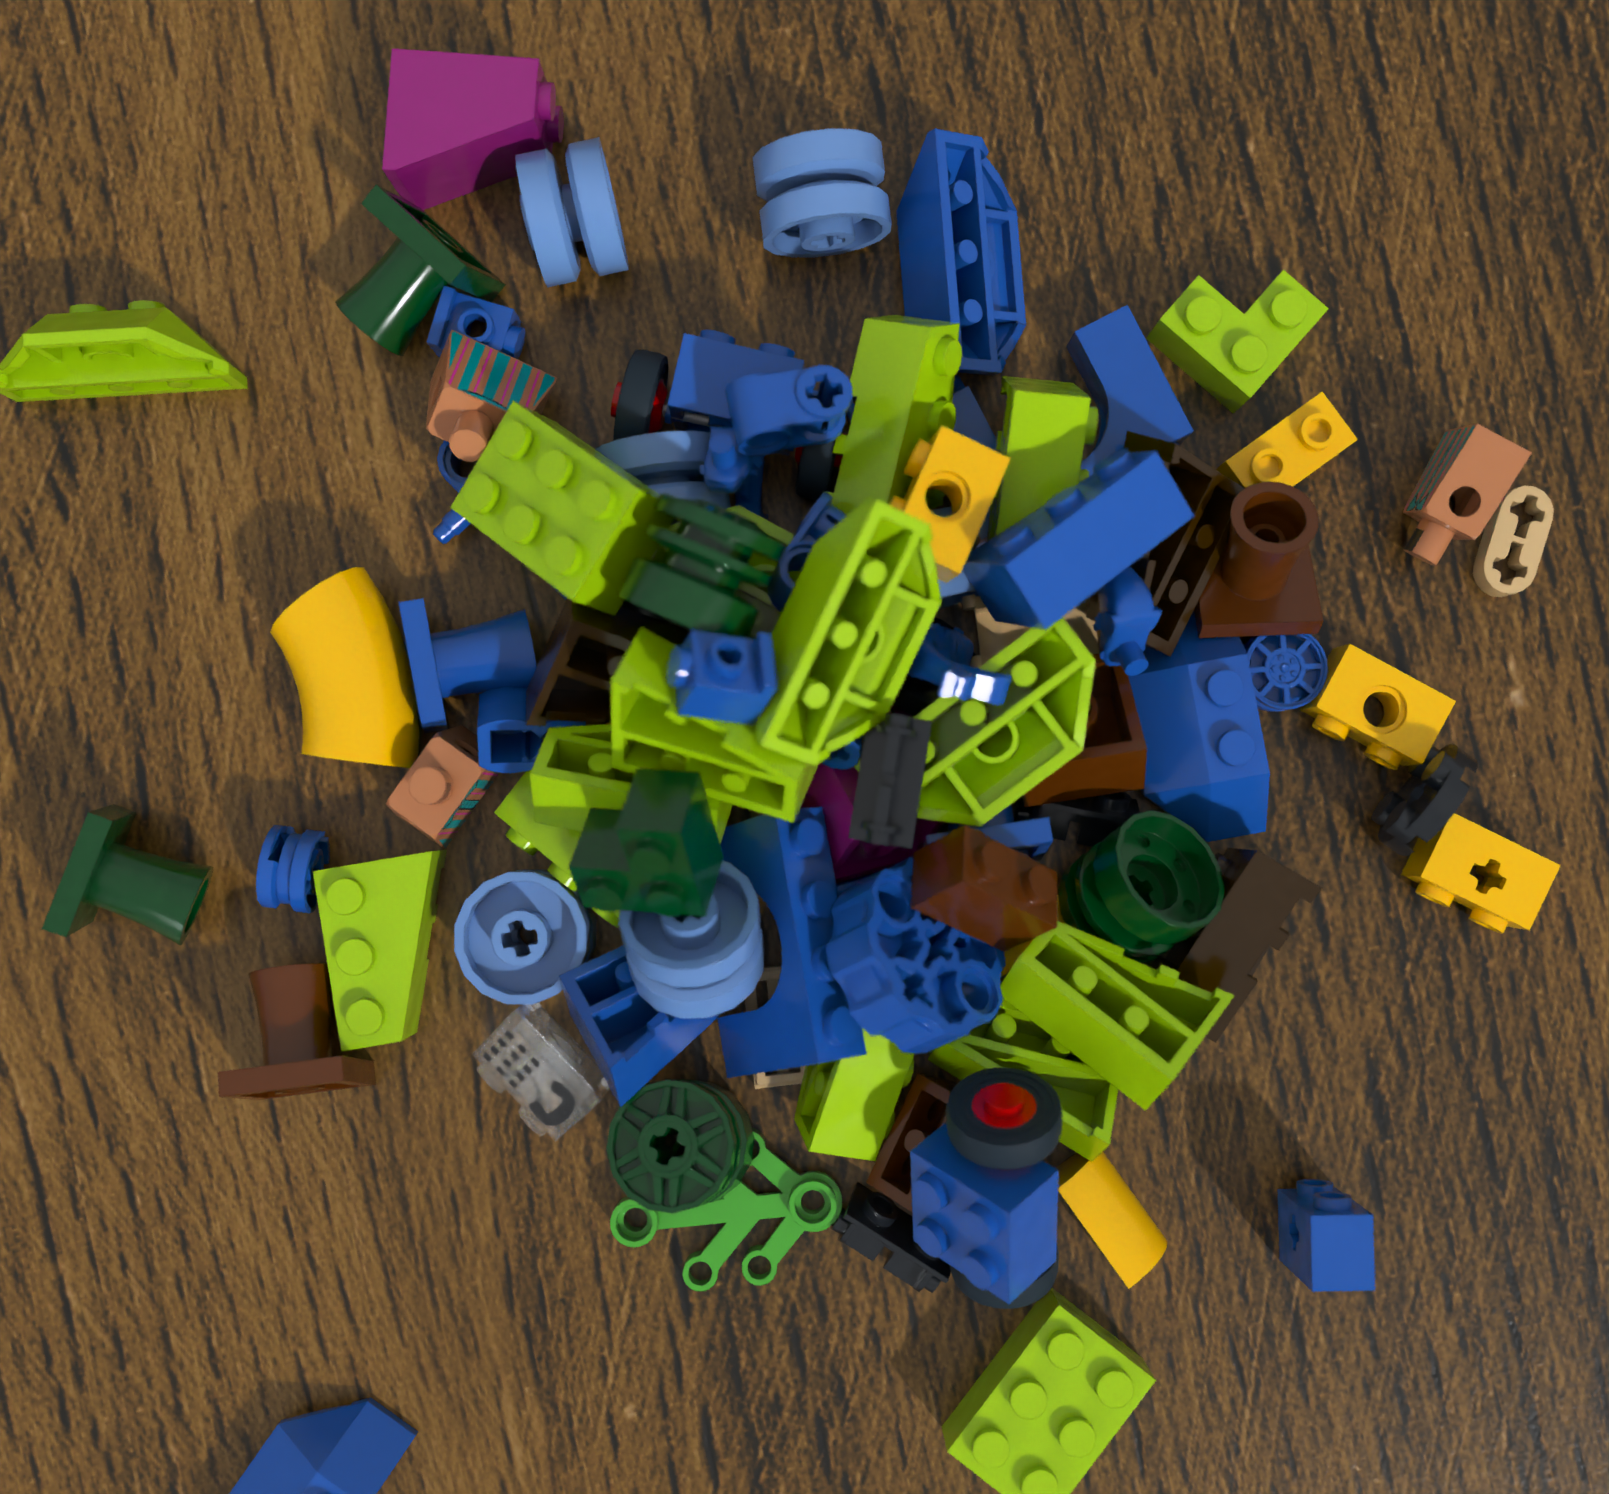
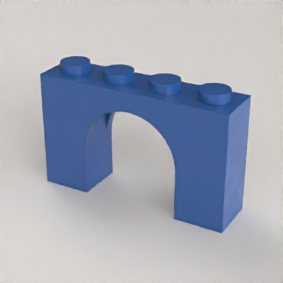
M1128 304L1073 333L1066 348L1093 397L1099 416L1097 442L1092 453L1081 463V469H1087L1089 476L1095 473L1093 468L1102 459L1124 448L1127 431L1176 443L1177 445L1181 444L1194 431ZM967 386L953 393L952 403L956 409V422L953 431L995 451L996 437L970 387ZM990 507L974 541L975 548L987 542Z
M823 807L800 808L794 823L762 814L727 826L720 844L724 856L722 861L731 863L749 878L755 893L764 900L775 918L782 946L780 979L770 1000L759 1009L717 1018L727 1078L866 1055L862 1027L850 1014L848 999L841 985L831 976L827 960L826 943L832 937L834 925L831 909L838 898V891Z

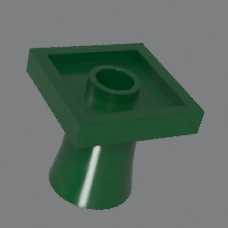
M376 184L361 204L397 236V239L361 280L337 299L335 303L340 311L371 339L398 356H404L419 325L440 296L443 286L450 284L492 302L506 284L423 209Z
M115 804L87 813L42 929L68 937L92 923L98 908H102L144 925L173 942L182 945L194 924L211 881L213 867L177 861L124 845L137 812Z

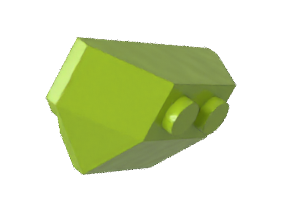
M147 300L130 302L127 310L107 311L105 307L100 305L76 304L69 307V313L47 314L21 335L0 363V394L16 402L248 389L247 377L194 329L165 307L163 303Z
M870 496L814 543L772 633L777 690L756 721V742L760 746L816 766L830 757V752L851 743L884 721L885 713H889L941 604L936 563L930 545L932 541L930 524Z
M1063 617L1046 630L1031 628L978 668L989 672L1011 675L1012 678L1004 704L997 706L971 697L963 701L959 697L941 696L913 717L914 719L932 721L917 818L981 827L1083 751L1096 660ZM861 758L859 759L858 763L854 766L858 772L860 768Z

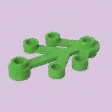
M752 1127L754 1138L758 1142L760 1149L752 1156L750 1166L753 1165L781 1192L757 1194L741 1181L737 1187L720 1200L676 1213L648 1210L626 1196L615 1206L610 1218V1228L613 1236L619 1243L627 1247H640L650 1242L659 1229L725 1223L703 1251L693 1252L684 1263L682 1276L685 1284L694 1291L702 1292L714 1286L720 1267L760 1219L784 1217L764 1245L752 1246L743 1256L742 1273L744 1278L753 1285L762 1286L774 1279L777 1273V1264L804 1231L819 1232L835 1223L842 1209V1194L836 1181L826 1173L807 1171L799 1174L766 1147L764 1135L758 1129ZM677 1139L672 1147V1156L679 1155L678 1149L681 1144L677 1142ZM810 1190L818 1191L824 1197L821 1207L814 1210L806 1208L801 1201L802 1196ZM632 1208L643 1210L647 1216L646 1224L641 1227L630 1225L626 1220V1212ZM763 1256L770 1261L771 1268L764 1274H756L750 1270L749 1261L753 1257ZM696 1262H705L710 1266L712 1274L705 1280H697L691 1275L690 1267Z

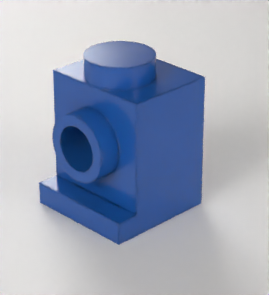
M443 286L426 342L435 354L440 357L452 329L513 358L519 359L525 341V328L520 327L521 320L513 308L458 293L454 288ZM474 321L487 323L486 331L479 337L469 336Z
M691 629L682 647L675 646L668 662L667 679L669 686L676 687L678 715L754 725L777 690L772 635L758 632L755 639H748Z

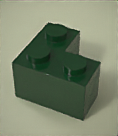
M637 768L622 810L590 808L569 864L571 875L584 907L596 908L606 912L617 910L653 912L670 917L678 915L706 916L724 856L700 772Z

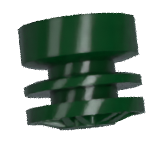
M660 494L654 509L679 521L678 530L675 534L652 524L647 525L644 533L653 541L669 550L664 562L634 557L618 596L694 630L749 638L760 610L736 594V591L741 581L770 587L774 578L749 566L748 563L752 553L780 563L786 547L771 539L755 522L725 508L701 499H683Z
M1150 810L1132 815L1110 832L1102 842L1096 843L1086 853L1077 858L1062 874L1058 888L1060 913L1065 924L1124 948L1123 956L1148 965L1160 954L1169 951L1176 942L1187 939L1208 925L1221 910L1225 889L1221 868L1210 846L1191 826L1175 816Z
M666 1079L644 1085L622 1107H619L610 1123L606 1151L612 1176L627 1197L648 1210L676 1213L720 1200L737 1187L751 1164L755 1138L749 1114L733 1093L715 1082L695 1079ZM678 1134L677 1142L685 1146V1153L683 1155L672 1156L673 1149L665 1144V1137L667 1135Z

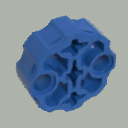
M909 857L889 869L885 868L862 880L839 895L831 909L834 925L832 937L826 943V952L831 976L841 985L848 999L849 1012L858 1024L869 1035H881L894 1042L901 1052L916 1054L926 1053L966 1036L971 1029L993 1020L1003 1001L1000 980L1001 972L1006 966L1003 951L911 908L913 857Z

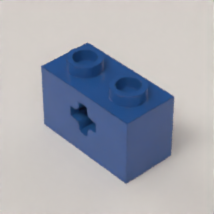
M1303 1179L1296 1181V1189H1277L1279 1260L1312 1292L1375 1291L1373 1214L1352 1200L1351 1195L1333 1188V1182Z

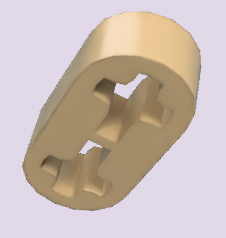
M1521 486L1508 491L1485 526L1473 567L1475 583L1482 592L1493 597H1505L1525 590L1535 578L1553 521L1554 512L1551 499L1539 488ZM1524 501L1526 503L1525 512L1533 516V521L1521 525L1515 536L1518 516L1510 513V507ZM1510 548H1512L1508 567L1516 571V576L1501 583V572L1493 568V562L1505 559Z

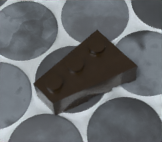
M1127 431L1123 449H1127L1129 453L1156 451L1194 514V517L1130 565L1149 588L1154 606H1158V609L1162 610L1159 621L1150 631L1145 646L1171 657L1228 543L1231 506L1235 497L1245 488L1176 443ZM1097 591L1090 597L1086 618L1096 622L1095 617L1100 613Z
M567 597L526 690V725L546 726V720L585 722L586 725L611 723V679L640 627L682 647L690 631L622 606L614 616L572 601Z
M1227 848L1224 855L1220 853L1214 855L1221 868L1225 889L1221 910L1208 925L1187 939L1176 942L1165 958L1158 956L1150 965L1151 968L1156 970L1161 964L1180 972L1178 979L1212 993L1216 988L1235 995L1205 1036L1215 1043L1256 985L1257 978L1253 977V974L1269 946L1279 951L1289 937V932L1281 928V925L1298 900L1302 898L1312 903L1322 887L1257 850Z

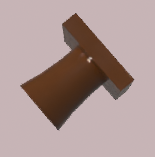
M1260 482L1246 487L1235 497L1230 512L1228 543L1194 609L1198 638L1319 633L1324 620L1309 549V543L1318 530L1319 518L1314 504L1303 492L1280 482Z
M310 963L259 969L248 974L257 1006L264 1066L218 1072L219 1097L265 1100L376 1085L374 1061L347 1056L332 1057V990L327 964Z

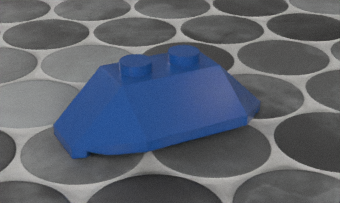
M935 128L926 135L896 211L904 313L908 317L960 323L958 341L962 347V360L958 373L994 376L1001 373L1006 365L1005 360L1015 348L1026 327L1017 210L1000 174L986 157L989 151L983 138Z
M1193 611L1171 657L1146 647L1143 654L1148 661L1147 669L1139 675L1128 676L1147 746L1145 787L1141 789V793L1167 814H1171L1191 826L1205 842L1266 832L1270 770L1248 655L1239 637L1198 638L1195 613Z
M371 1397L354 1401L349 1405L326 1408L283 1419L278 1423L229 1494H377L419 1431Z

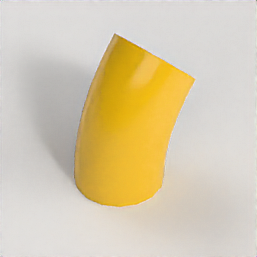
M353 567L329 577L301 595L282 612L273 623L270 631L284 653L298 689L303 722L302 754L411 768L418 758L420 729L418 705L409 657L399 628L384 597L364 567Z

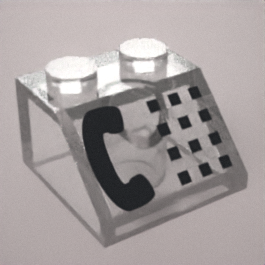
M539 1002L533 1005H521L514 1010L472 1054L481 1063L477 1067V1071L483 1080L498 1093H502L506 1089L522 1106L518 1113L525 1124L539 1136L548 1133L555 1141L588 1114L610 1089L597 1063Z

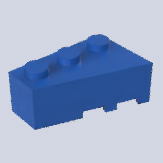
M1121 449L1108 455L1093 468L1094 474L1077 485L1057 493L1044 506L969 553L962 570L996 622L1043 630L1048 629L1194 517L1190 507L1156 451L1129 453L1127 449Z
M624 945L559 975L570 1016L620 1107L721 1015L718 1014L710 1018L680 1019L654 1009L638 994L630 974L626 957L627 951Z

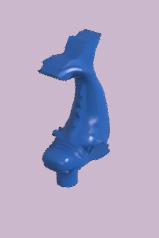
M711 426L708 452L705 456L704 465H700V473L704 475L706 487L713 492L734 493L735 506L739 505L768 520L769 515L763 513L761 504L764 457L766 455H743L738 450L733 426Z
M1129 566L1097 590L1100 613L1095 617L1096 622L1093 628L1095 631L1100 630L1099 655L1102 662L1107 666H1122L1126 675L1136 676L1144 672L1148 667V661L1143 651L1146 649L1145 644L1148 635L1159 621L1162 610L1158 609V606H1154L1149 588L1134 569Z
M931 623L907 673L912 678L917 677L938 685L937 694L939 696L959 697L963 701L971 697L997 706L1004 704L1012 678L1011 675L989 672L969 666L974 651L973 642L958 627H954L953 630L942 627L938 623Z

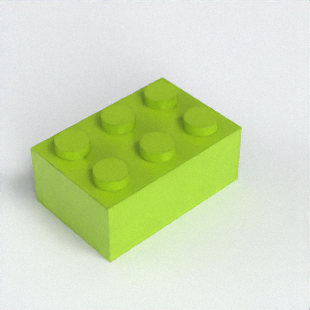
M515 401L511 403L450 507L570 600L614 616L625 600L620 598L618 594L633 558L650 559L658 546V543L644 533L647 525L652 524L668 530L674 520L654 509L660 494L557 422Z
M1051 1288L1044 1297L1034 1304L942 1425L947 1452L1000 1494H1071L1156 1382V1379L1141 1356L1055 1289Z

